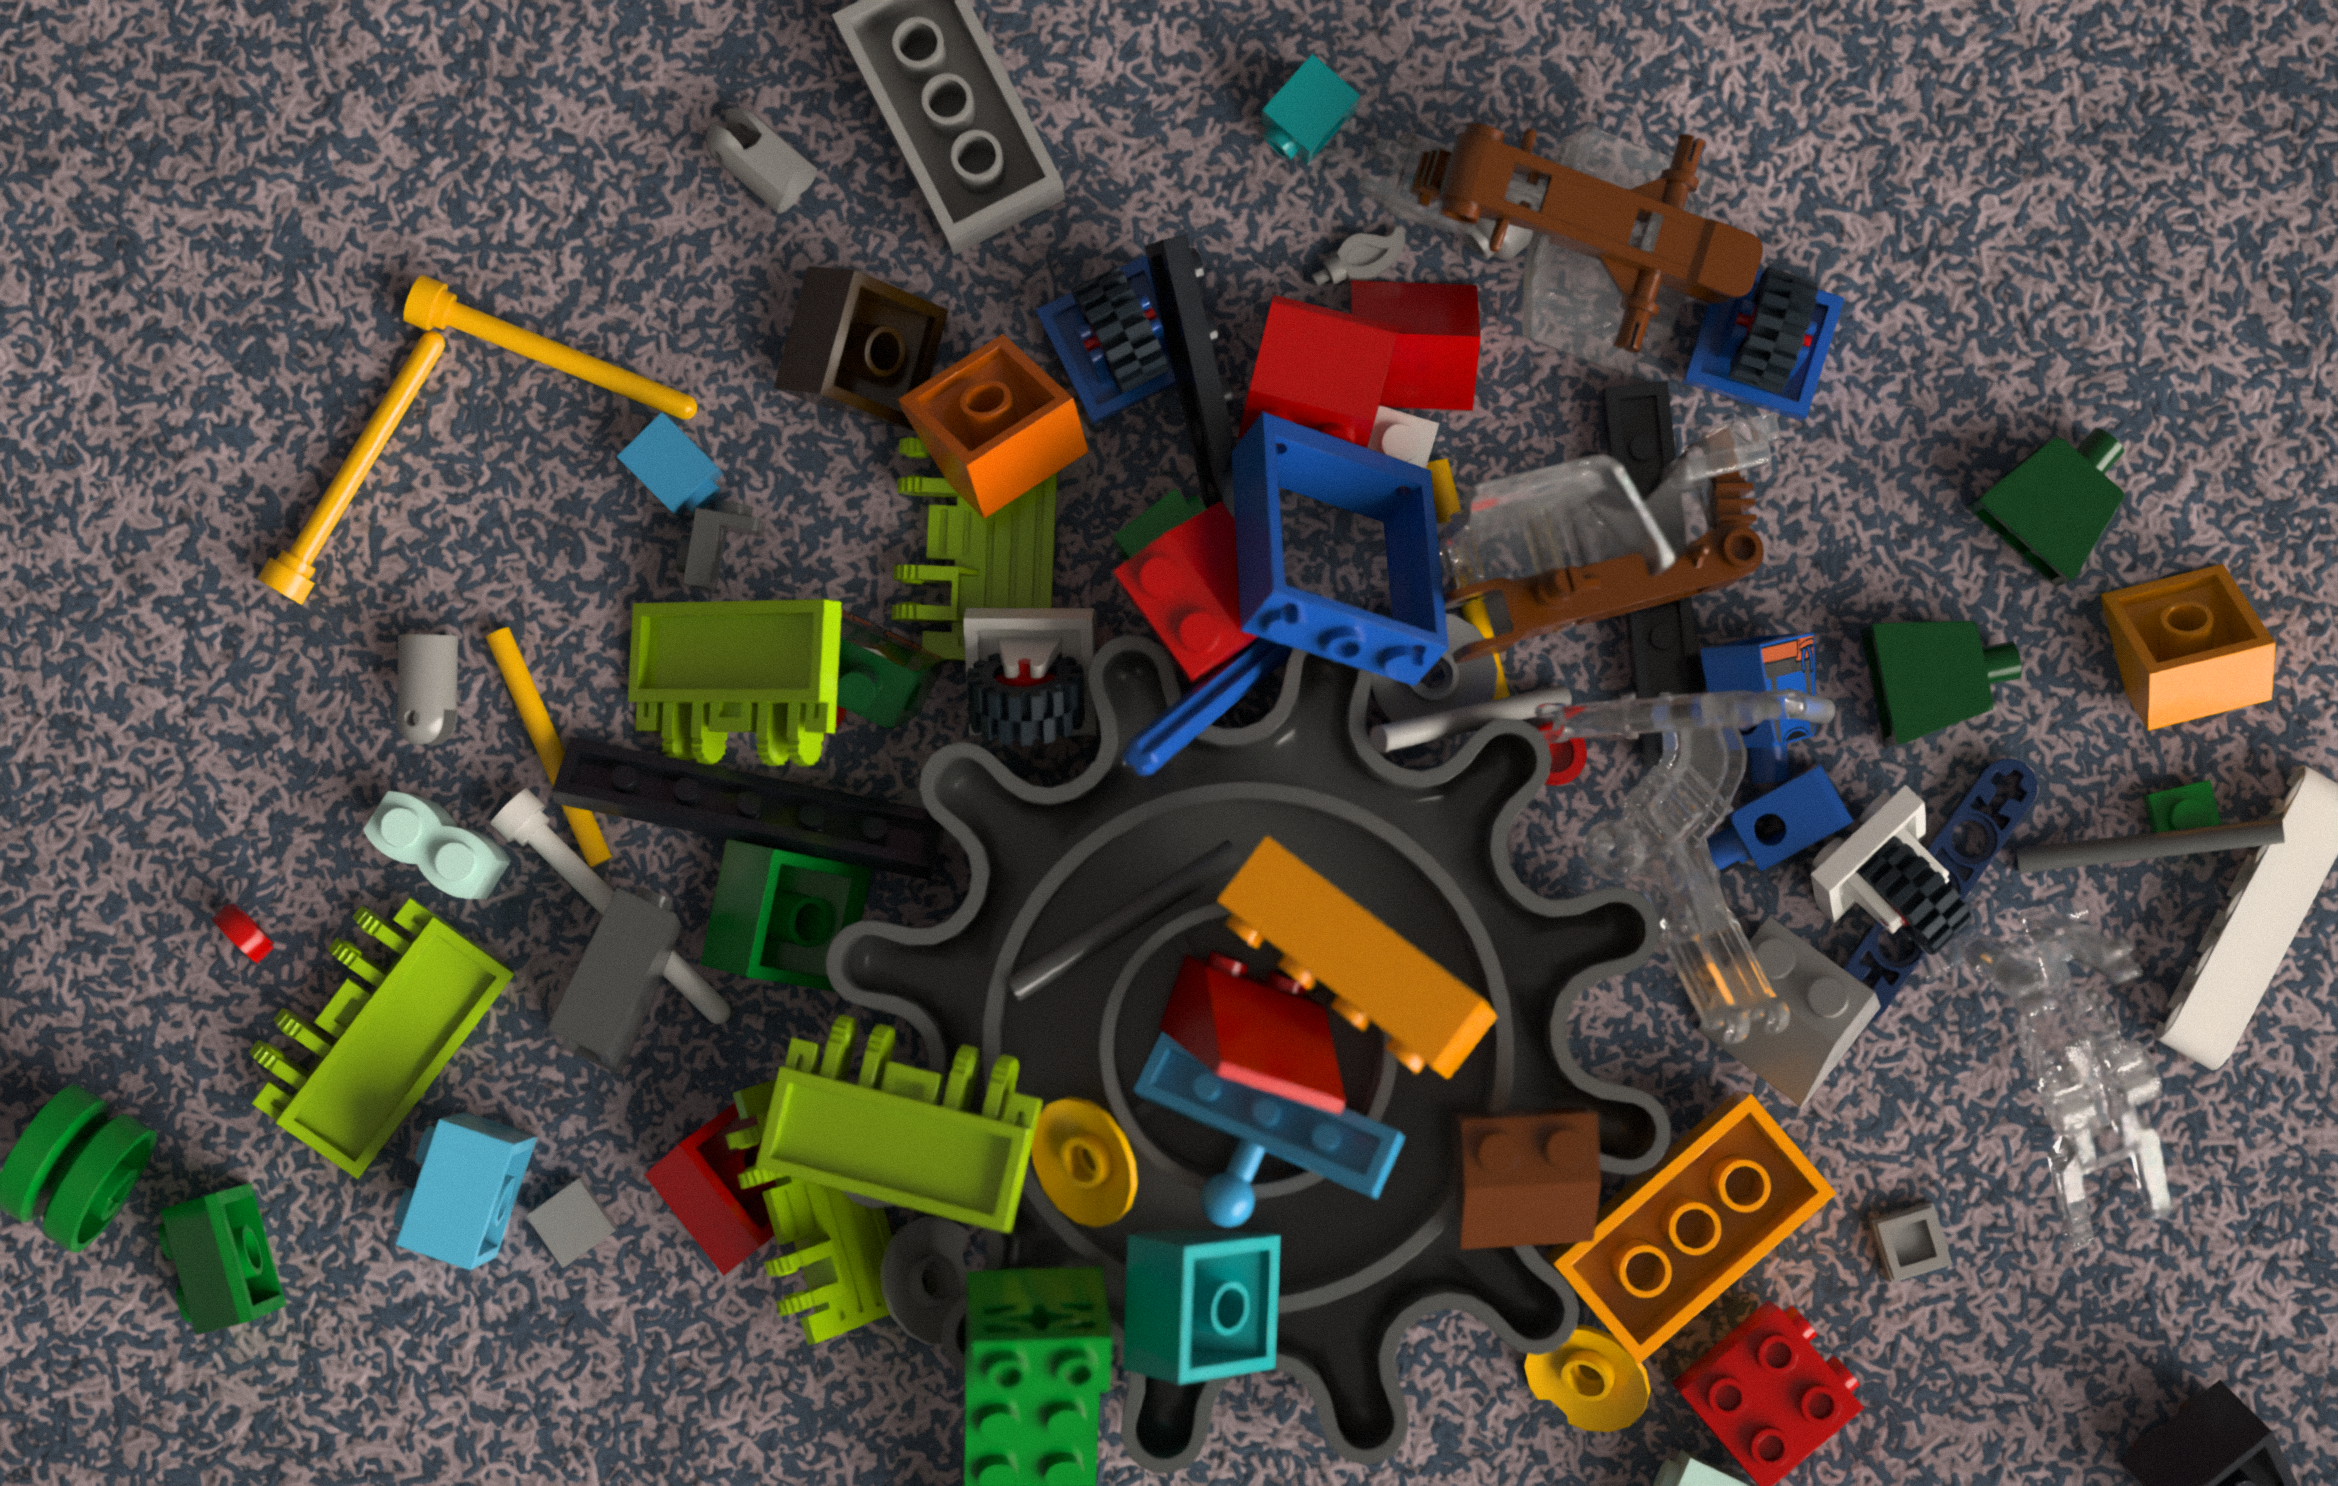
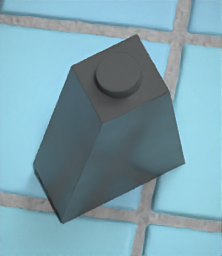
M638 887L634 895L622 889H616L547 1027V1030L563 1050L621 1076L682 928L677 915L670 911L673 905L670 900L643 887Z

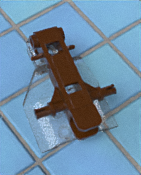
M1468 123L1465 133H1458L1454 147L1409 131L1400 135L1397 141L1378 138L1372 142L1369 155L1386 162L1389 169L1386 179H1379L1376 176L1367 174L1360 179L1357 190L1378 201L1379 206L1390 215L1447 232L1472 234L1475 231L1479 217L1496 221L1489 242V249L1492 252H1498L1501 249L1508 225L1534 231L1524 261L1522 335L1538 344L1624 375L1652 382L1658 360L1671 336L1681 305L1696 299L1710 304H1720L1726 302L1730 297L1737 298L1746 295L1753 286L1763 253L1762 243L1758 237L1751 233L1716 220L1707 219L1710 194L1717 174L1697 167L1703 147L1706 144L1701 138L1694 140L1695 136L1679 134L1674 156L1670 157L1606 133L1597 126L1588 124L1563 139L1556 163L1531 154L1537 136L1533 128L1525 130L1519 149L1503 143L1505 134L1502 131L1481 123ZM1512 173L1528 176L1526 183L1533 186L1538 185L1539 179L1547 180L1545 192L1512 180Z
M1775 413L1748 419L1737 417L1732 421L1728 419L1681 451L1682 454L1664 468L1659 488L1650 494L1644 502L1623 466L1614 458L1605 455L1591 456L1478 484L1471 488L1463 496L1466 509L1451 514L1449 516L1450 521L1436 524L1439 553L1443 568L1449 577H1455L1458 586L1457 589L1444 594L1445 610L1478 601L1485 603L1495 636L1460 647L1452 653L1454 662L1462 663L1501 653L1518 641L1553 632L1554 634L1564 632L1572 627L1723 589L1754 572L1763 559V543L1758 534L1749 528V525L1757 521L1756 514L1742 513L1756 505L1755 498H1740L1754 489V482L1745 483V478L1750 475V468L1768 463L1772 458L1768 442L1776 441L1782 437Z

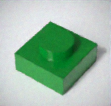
M2210 780L2142 795L2152 832L2221 824Z

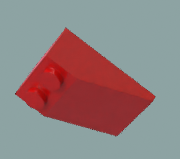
M1211 951L1208 961L1186 954L1159 1029L1218 1076L1341 1114L1345 1104V1097L1325 1006L1305 994L1307 987L1294 977L1274 970L1270 971L1267 980L1247 974L1248 963L1221 952Z

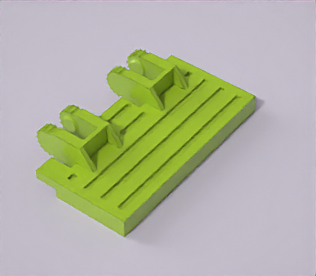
M909 437L899 439V454L914 459L932 457L920 438ZM1058 472L985 519L949 485L945 478H927L920 475H908L898 478L897 493L957 498V506L929 505L926 551L927 560L955 561V565H894L893 580L906 585H921L922 583L952 584L951 606L921 605V603L901 602L899 605H892L891 620L952 624V632L923 631L922 648L945 660L965 661L963 617L966 608H1052Z
M827 599L633 603L628 701L637 702L635 731L662 732L663 743L661 745L663 746L662 752H664L665 756L686 761L696 758L697 763L706 765L718 764L719 760H723L722 757L726 754L725 748L727 746L725 741L728 740V732L756 733V738L758 739L756 753L759 754V759L763 761V764L779 766L784 765L785 761L792 760L793 764H798V766L815 765V762H819V757L822 756L821 750L823 747L821 743L824 741V733H835L842 602Z
M411 896L395 914L393 920L414 934V939H411L390 922L363 905L359 907L352 917L364 932L376 937L399 953L387 970L364 954L350 941H344L337 937L329 946V952L337 960L376 987L371 993L347 977L319 1013L314 1023L336 1037L335 1041L288 1009L282 1008L273 1019L283 1033L296 1039L320 1056L309 1072L270 1043L257 1040L249 1051L252 1058L263 1065V1067H266L269 1071L297 1089L295 1094L292 1095L269 1079L253 1099L252 1104L275 1119L277 1125L356 1179L362 1175L515 975L514 970Z
M846 1015L838 1016L835 1019L830 1032V1038L827 1042L820 1075L815 1074L822 1044L799 1038H791L785 1067H779L756 1168L1000 1232L1012 1231L1043 1100L1014 1092L1019 1071V1063L1016 1057L1002 1054L997 1059L991 1073L983 1112L980 1114L969 1111L980 1066V1050L976 1047L963 1045L958 1050L953 1062V1069L950 1073L942 1106L938 1105V1100L944 1079L943 1074L891 1062L896 1041V1033L893 1027L879 1024L873 1029L868 1041L858 1083L847 1080L857 1039V1019Z
M822 1064L816 1067L815 1074L820 1075ZM776 1079L733 1093L740 1120L756 1115L758 1124L727 1134L726 1138L730 1149H745L759 1144L762 1140ZM755 1166L746 1168L743 1173L738 1174L741 1189L774 1179L776 1181L777 1187L762 1192L778 1246L794 1241L796 1250L764 1262L768 1277L774 1275L777 1277L796 1272L799 1267L802 1268L808 1289L786 1294L775 1303L780 1317L811 1307L814 1308L815 1313L800 1318L808 1345L822 1342L890 1315L881 1291L880 1266L887 1244L893 1237L884 1207L870 1208L856 1204L840 1189L759 1169Z

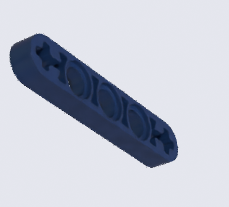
M2001 759L1987 764L1975 777L1925 848L1949 873L1947 876L1949 882L1947 884L1960 895L1959 899L1962 901L1967 897L2031 807L2037 795L2035 775L2021 761ZM2013 772L2018 777L2014 787L2021 795L2019 800L2012 798L2003 800L1996 808L1993 815L2002 817L2005 820L1999 828L1989 815L1973 810L1970 806L1975 798L1982 807L1987 806L1997 792V787L1990 782L1993 775L2004 777ZM1963 821H1971L1978 824L1985 834V846L1982 852L1973 858H1966L1960 855L1952 844L1954 828ZM1874 919L1841 965L1842 969L1861 982L1872 969L1859 963L1866 953L1876 966L1894 972L1895 975L1889 984L1883 976H1877L1869 987L1876 993L1881 1006L1870 1021L1877 1019L1885 1012L1927 953L1925 950L1922 951L1912 940L1910 953L1904 959L1891 961L1885 958L1878 947V937L1885 927L1876 919Z

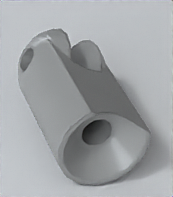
M743 108L726 109L724 113L728 127L750 147L744 149L728 130L720 125L710 124L707 128L706 142L711 155L774 211L782 214L790 209L798 196L812 184L817 174V167L754 113Z
M434 634L398 635V709L396 723L401 736L411 744L439 745L448 740L455 730L457 722L458 636Z

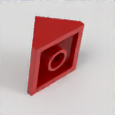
M1351 280L1350 314L1399 326L1379 405L1396 409L1473 411L1481 339L1477 285Z

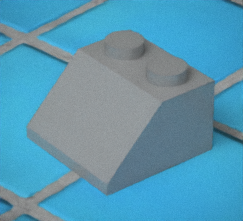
M1769 916L1729 967L1698 1030L1803 1108L1881 1006L1876 993Z

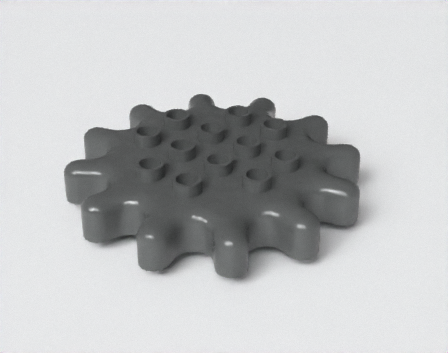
M1137 635L1120 636L1104 644L1091 662L1088 672L1089 687L1100 721L1102 741L1095 761L1084 774L1073 781L1051 788L1030 785L1015 776L990 752L975 744L959 742L946 745L929 757L921 770L919 789L922 802L933 818L947 829L967 852L972 870L969 893L961 908L948 921L932 928H915L888 921H859L846 926L833 938L826 958V972L832 987L844 999L859 1006L894 1013L909 1020L922 1034L928 1051L929 1071L944 1075L938 1105L943 1106L955 1056L961 1046L968 1045L980 1050V1066L969 1111L982 1114L993 1067L999 1056L1004 1054L1018 1059L1019 1071L1014 1092L1043 1099L1040 1113L1048 1104L1070 1096L1089 1100L1108 1113L1126 1136L1135 1160L1137 1187L1131 1207L1118 1221L1095 1228L1076 1223L1058 1210L1042 1189L1033 1166L1031 1150L1012 1231L1000 1232L983 1227L988 1247L986 1262L982 1271L1102 1267L1112 1342L1123 1353L1128 1235L1173 1229L1258 1232L1281 1235L1276 1361L1274 1370L1289 1373L1306 1386L1315 1403L1324 1434L1335 1452L1345 1460L1361 1465L1380 1463L1397 1452L1405 1442L1409 1428L1408 1409L1397 1377L1395 1356L1400 1339L1413 1323L1429 1313L1444 1309L1466 1311L1484 1322L1509 1346L1521 1353L1533 1355L1556 1351L1569 1341L1576 1329L1579 1307L1575 1292L1567 1281L1539 1256L1532 1245L1472 1249L1459 1248L1451 1114L1584 1106L1597 1113L1600 1170L1617 1174H1638L1651 1169L1664 1156L1670 1143V1122L1665 1109L1653 1096L1627 1085L1597 1079L1586 1074L1573 1059L1567 1043L1566 1024L1571 1005L1584 989L1601 980L1630 972L1648 961L1657 948L1661 934L1659 917L1651 902L1637 891L1623 887L1594 889L1566 899L1550 900L1531 892L1520 882L1512 870L1506 850L1509 829L1518 814L1541 790L1550 773L1551 755L1548 743L1538 729L1523 720L1504 718L1492 721L1469 736L1457 751L1438 768L1425 771L1401 768L1387 761L1379 752L1374 750L1365 729L1366 706L1373 673L1297 648H1293L1286 664L1277 703L1265 718L1258 723L1244 728L1222 729L1209 725L1152 774L1139 775L1134 766L1125 764L1123 751L1129 747L1131 738L1178 701L1182 695L1172 664L1161 647L1152 640ZM1269 836L1482 998L1497 1015V1018L1448 1081L1426 1063L1417 1073L1384 1047L1392 1037L1372 1021L1362 1031L1336 1011L1331 1005L1338 995L1319 980L1315 982L1310 990L1306 988L1305 994L1325 1006L1345 1097L1343 1108L1396 1129L1402 1133L1405 1139L1377 1200L1265 1152L1250 1183L1255 1199L1254 1208L1250 1216L1237 1226L1222 1227L1214 1224L1205 1216L1200 1202L1201 1192L1210 1178L1226 1172L1240 1141L1140 1098L1133 1090L1162 1032L1159 1026L1186 954L1208 961L1211 951L1221 952L1248 963L1249 966L1246 973L1265 980L1268 979L1271 970L1290 975L1277 965L1285 954L1266 939L1256 949L1225 925L1233 913L1217 901L1264 838ZM1229 840L1233 844L1242 862L1020 1002L1016 999L1005 980L1006 978L1224 841ZM842 1190L856 1204L870 1208L896 1205ZM966 1289L957 1298L945 1318L941 1336L946 1357L954 1368L965 1374ZM1129 1372V1382L1121 1420V1439L1127 1454L1138 1466L1153 1473H1174L1187 1468L1202 1451L1207 1439L1213 1407L1221 1389L1237 1375L1176 1384Z

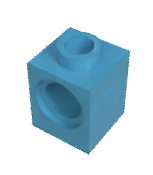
M663 412L616 456L678 517H681L687 510L695 515V509H704L721 489L715 482L724 473Z

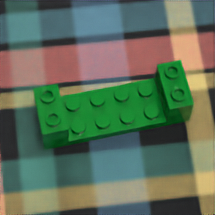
M1102 1267L966 1271L963 1486H1096L1100 1392L1110 1391L1112 1333Z

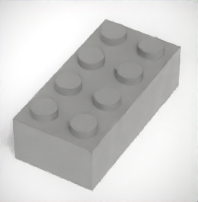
M859 0L832 14L839 36L953 256L1066 199L1063 181L969 0Z

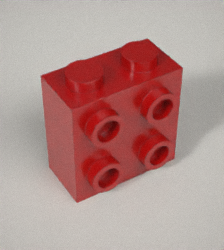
M1769 1300L1671 1382L1673 1387L1757 1486H1774L1864 1409L1862 1404L1851 1393L1860 1385L1851 1372L1835 1355L1825 1362L1809 1343L1817 1336V1333L1794 1306L1791 1305L1783 1312L1780 1307Z

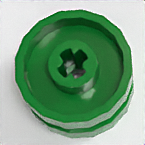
M71 1084L59 1091L41 1109L9 1154L0 1172V1210L20 1222L29 1223L43 1216L42 1227L45 1237L71 1253L82 1251L105 1230L124 1205L151 1159L157 1142L156 1130L129 1114H120L107 1121L108 1109L106 1100L81 1085Z

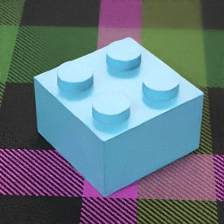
M468 1112L441 1118L438 1120L436 1127L429 1125L422 1135L415 1156V1162L423 1165L415 1190L407 1188L404 1191L395 1212L393 1223L395 1226L401 1227L396 1245L470 1271L496 1258L538 1136Z

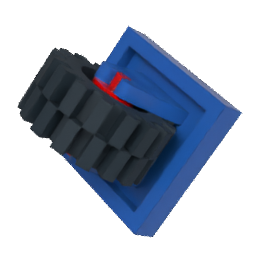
M1146 255L1120 268L1116 266L1072 288V292L1036 309V314L1093 426L1176 385Z
M1767 267L1765 271L1757 270L1753 286L1746 295L1737 298L1730 297L1726 302L1720 304L1707 303L1681 383L1802 422L1807 418L1845 298L1819 290L1817 282L1770 267Z

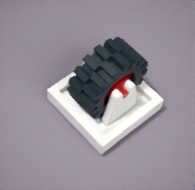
M966 608L963 623L969 735H981L983 739L988 741L999 736V744L1010 745L1014 739L1021 740V746L1033 745V739L1041 738L1044 744L1055 742V736L1066 738L1068 736L1097 735L1098 715L1091 696L1088 678L1091 662L1096 654L1094 608Z
M1905 785L1893 797L1888 793H1883L1876 798L1860 816L1859 821L1863 825L1850 838L1843 841L1840 837H1837L1818 853L1812 862L1816 870L1811 873V880L1816 905L1834 923L1857 902L1890 933L1893 934L1900 929L1902 935L1909 941L1912 939L1918 948L1922 951L1925 950L1929 955L1935 956L1972 921L1973 915L1969 912L1970 909L1967 904L1959 899L1960 895L1953 887L1948 886L1949 879L1947 876L1949 873L1920 844L1926 837L1925 802Z

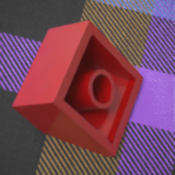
M1273 295L1238 438L1241 440L1260 414L1265 412L1368 448L1399 326Z
M1222 501L1166 532L1113 571L1114 578L1191 685L1259 637L1241 631L1235 519Z
M733 1103L678 1144L644 1174L723 1276L775 1236L762 1193L777 1187L775 1179L741 1189L738 1174L743 1173L746 1168L756 1165L761 1141L757 1145L741 1150L738 1148L730 1149L727 1142V1134L758 1124L756 1115L740 1120L736 1103Z

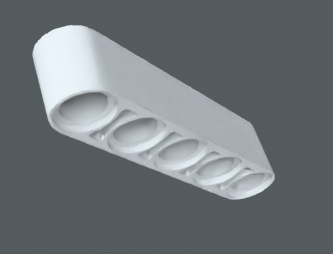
M2305 765L2298 767L2288 778L2286 784L2290 785L2291 788L2284 801L2279 798L2277 799L2267 818L2281 817L2285 843L2259 846L2254 857L2250 854L2247 855L2226 894L2232 897L2225 912L2218 909L2197 951L2202 953L2195 968L2188 965L2167 1007L2172 1009L2165 1024L2159 1021L2154 1031V1038L2211 1070H2217L2221 1067L2236 1047L2338 855V783Z

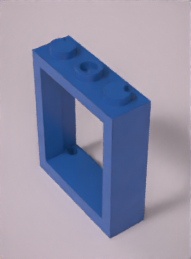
M1262 412L1231 452L1241 631L1415 686L1449 649L1431 470ZM1279 487L1384 523L1392 619L1285 585Z

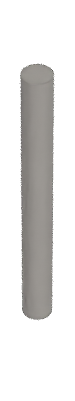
M1557 685L1374 727L1370 732V742L1377 752H1386L1476 731L1489 722L1504 718L1523 720L1566 710L1571 705L1572 696L1566 686Z

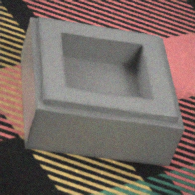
M582 1177L526 1215L562 1268L618 1230V1227Z
M1925 1202L1869 1220L1888 1282L1894 1283L1953 1265L1933 1202Z

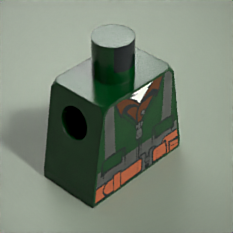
M841 608L837 706L882 727L895 729L920 715L945 659L922 648L917 643Z

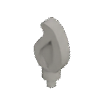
M1396 227L1392 234L1387 237L1367 233H1357L1350 236L1342 243L1335 257L1322 263L1324 269L1311 275L1314 284L1319 286L1330 280L1332 285H1335L1345 279L1348 281H1369L1378 277L1392 266L1401 254L1405 245L1403 229Z

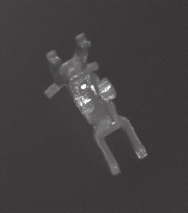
M1739 690L1683 695L1663 692L1659 693V697L1636 699L1635 694H1626L1616 701L1599 700L1569 705L1564 703H1543L1535 708V715L1540 718L1551 717L1553 720V728L1551 730L1540 731L1548 744L1563 743L1569 739L1583 738L1589 741L1606 740L1618 735H1623L1627 739H1639L1638 734L1663 733L1664 750L1662 758L1657 766H1653L1649 770L1648 776H1644L1638 782L1640 785L1631 790L1628 794L1629 797L1619 804L1625 812L1624 816L1620 819L1598 822L1588 831L1583 845L1586 864L1601 879H1623L1635 883L1641 889L1645 898L1651 902L1659 917V939L1702 1020L1703 1030L1712 1031L1720 1029L1724 1026L1725 1019L1728 1023V1030L1724 1034V1042L1726 1044L1742 1042L1749 1033L1750 1022L1761 1020L1766 1010L1769 1020L1764 1027L1765 1033L1773 1035L1783 1032L1789 1024V1008L1786 1002L1775 994L1735 914L1726 906L1719 883L1720 871L1716 864L1713 863L1706 837H1709L1715 831L1714 828L1725 820L1724 817L1734 810L1730 804L1743 778L1747 763L1746 747L1739 729H1748L1754 725L1761 724L1765 720L1790 718L1826 724L1835 716L1834 703L1830 699L1808 695L1799 690L1757 692ZM1617 837L1616 851L1620 861L1613 862L1608 852L1615 847L1613 838Z
M2080 896L2017 911L2018 923L2023 932L2019 936L2001 942L1993 936H1987L1973 928L1958 935L1935 956L1925 955L1918 964L1927 983L1965 964L1969 969L1991 982L1998 991L2012 997L2020 1015L2018 1016L2020 1054L2023 1058L2026 1057V1064L2030 1071L2033 1070V1076L2037 1081L2038 1091L2049 1125L2053 1131H2058L2061 1135L2047 1156L2061 1219L2058 1221V1226L2070 1253L2091 1246V1241L2095 1240L2082 1176L2132 1156L2138 1188L2137 1195L2148 1221L2152 1222L2170 1215V1210L2174 1209V1204L2168 1191L2159 1135L2144 1117L2136 1115L2135 1109L2136 1106L2159 1098L2162 1095L2161 1084L2155 1066L2139 1041L2132 1040L2123 1043L2121 1029L2117 1023H2113V1017L2109 1010L2105 1011V1004L2101 997L2098 998V993L2094 987L2082 992L2077 991L2066 962L2076 959L2082 963L2085 969L2092 968L2109 978L2116 985L2140 976L2141 970L2138 964L2134 963L2128 952L2132 951L2133 947L2126 936L2123 935L2109 940L2090 925L2078 923L2088 920V909Z

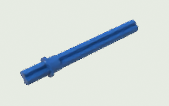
M1257 637L1131 738L1129 747L1123 751L1125 764L1134 766L1139 775L1152 774L1283 663H1287L1294 647Z

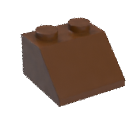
M1582 1106L1451 1114L1458 1244L1460 1249L1591 1242L1594 1240L1601 1183L1596 1112Z

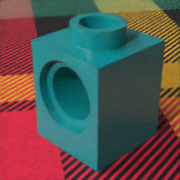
M1312 53L1262 109L1260 124L1267 129L1262 134V137L1284 159L1290 161L1296 155L1308 165L1357 110L1360 94Z

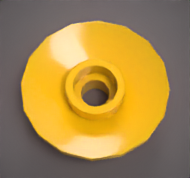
M1070 1096L1048 1104L1039 1114L1031 1147L1033 1166L1042 1189L1056 1208L1076 1223L1097 1228L1118 1221L1131 1207L1137 1187L1135 1160L1126 1136L1108 1113L1089 1100Z
M1577 1325L1568 1342L1554 1352L1541 1355L1527 1354L1524 1365L1529 1388L1538 1400H1551L1567 1415L1568 1424L1583 1430L1613 1432L1631 1426L1646 1409L1651 1391L1646 1369L1642 1363L1638 1364L1612 1334L1594 1327Z

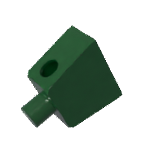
M2097 427L2089 433L2076 449L2063 438L2055 436L2044 442L1971 500L1965 508L2055 587L2071 582L2081 570L2124 499V492L2105 475L2124 453V448L2111 434Z
M1975 621L1879 623L1860 630L1884 747L1910 742L1993 710L1994 702L1990 684L2021 678V660L2015 643L2010 641L1982 647L1978 626Z

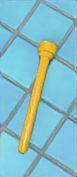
M422 274L417 278L410 290L403 312L404 322L427 331L432 330L433 327L444 330L447 325L679 419H690L697 412V403L692 396L457 302V295L448 292V285Z
M428 331L421 336L289 552L282 549L276 560L270 557L257 577L259 581L295 602L303 604L315 584L310 581L316 570L311 564L443 352L445 341L441 334L435 331Z

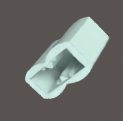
M388 791L363 829L369 841L380 852L399 862L418 864L423 875L435 887L459 898L487 899L511 862L503 848L492 838L476 830L457 827L452 817L441 806L419 795Z

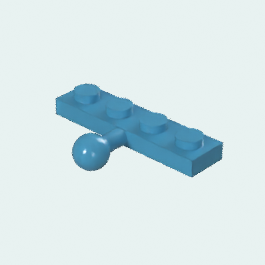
M1163 1031L1133 1090L1140 1098L1240 1141L1226 1172L1210 1178L1201 1192L1200 1202L1205 1216L1214 1224L1222 1227L1237 1226L1250 1216L1255 1201L1250 1183L1265 1152L1377 1200L1405 1139L1400 1131L1346 1108H1343L1341 1114H1337L1218 1076Z

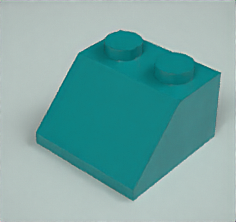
M1187 1229L1128 1235L1123 1370L1176 1384H1184L1275 1369L1281 1235L1258 1232Z

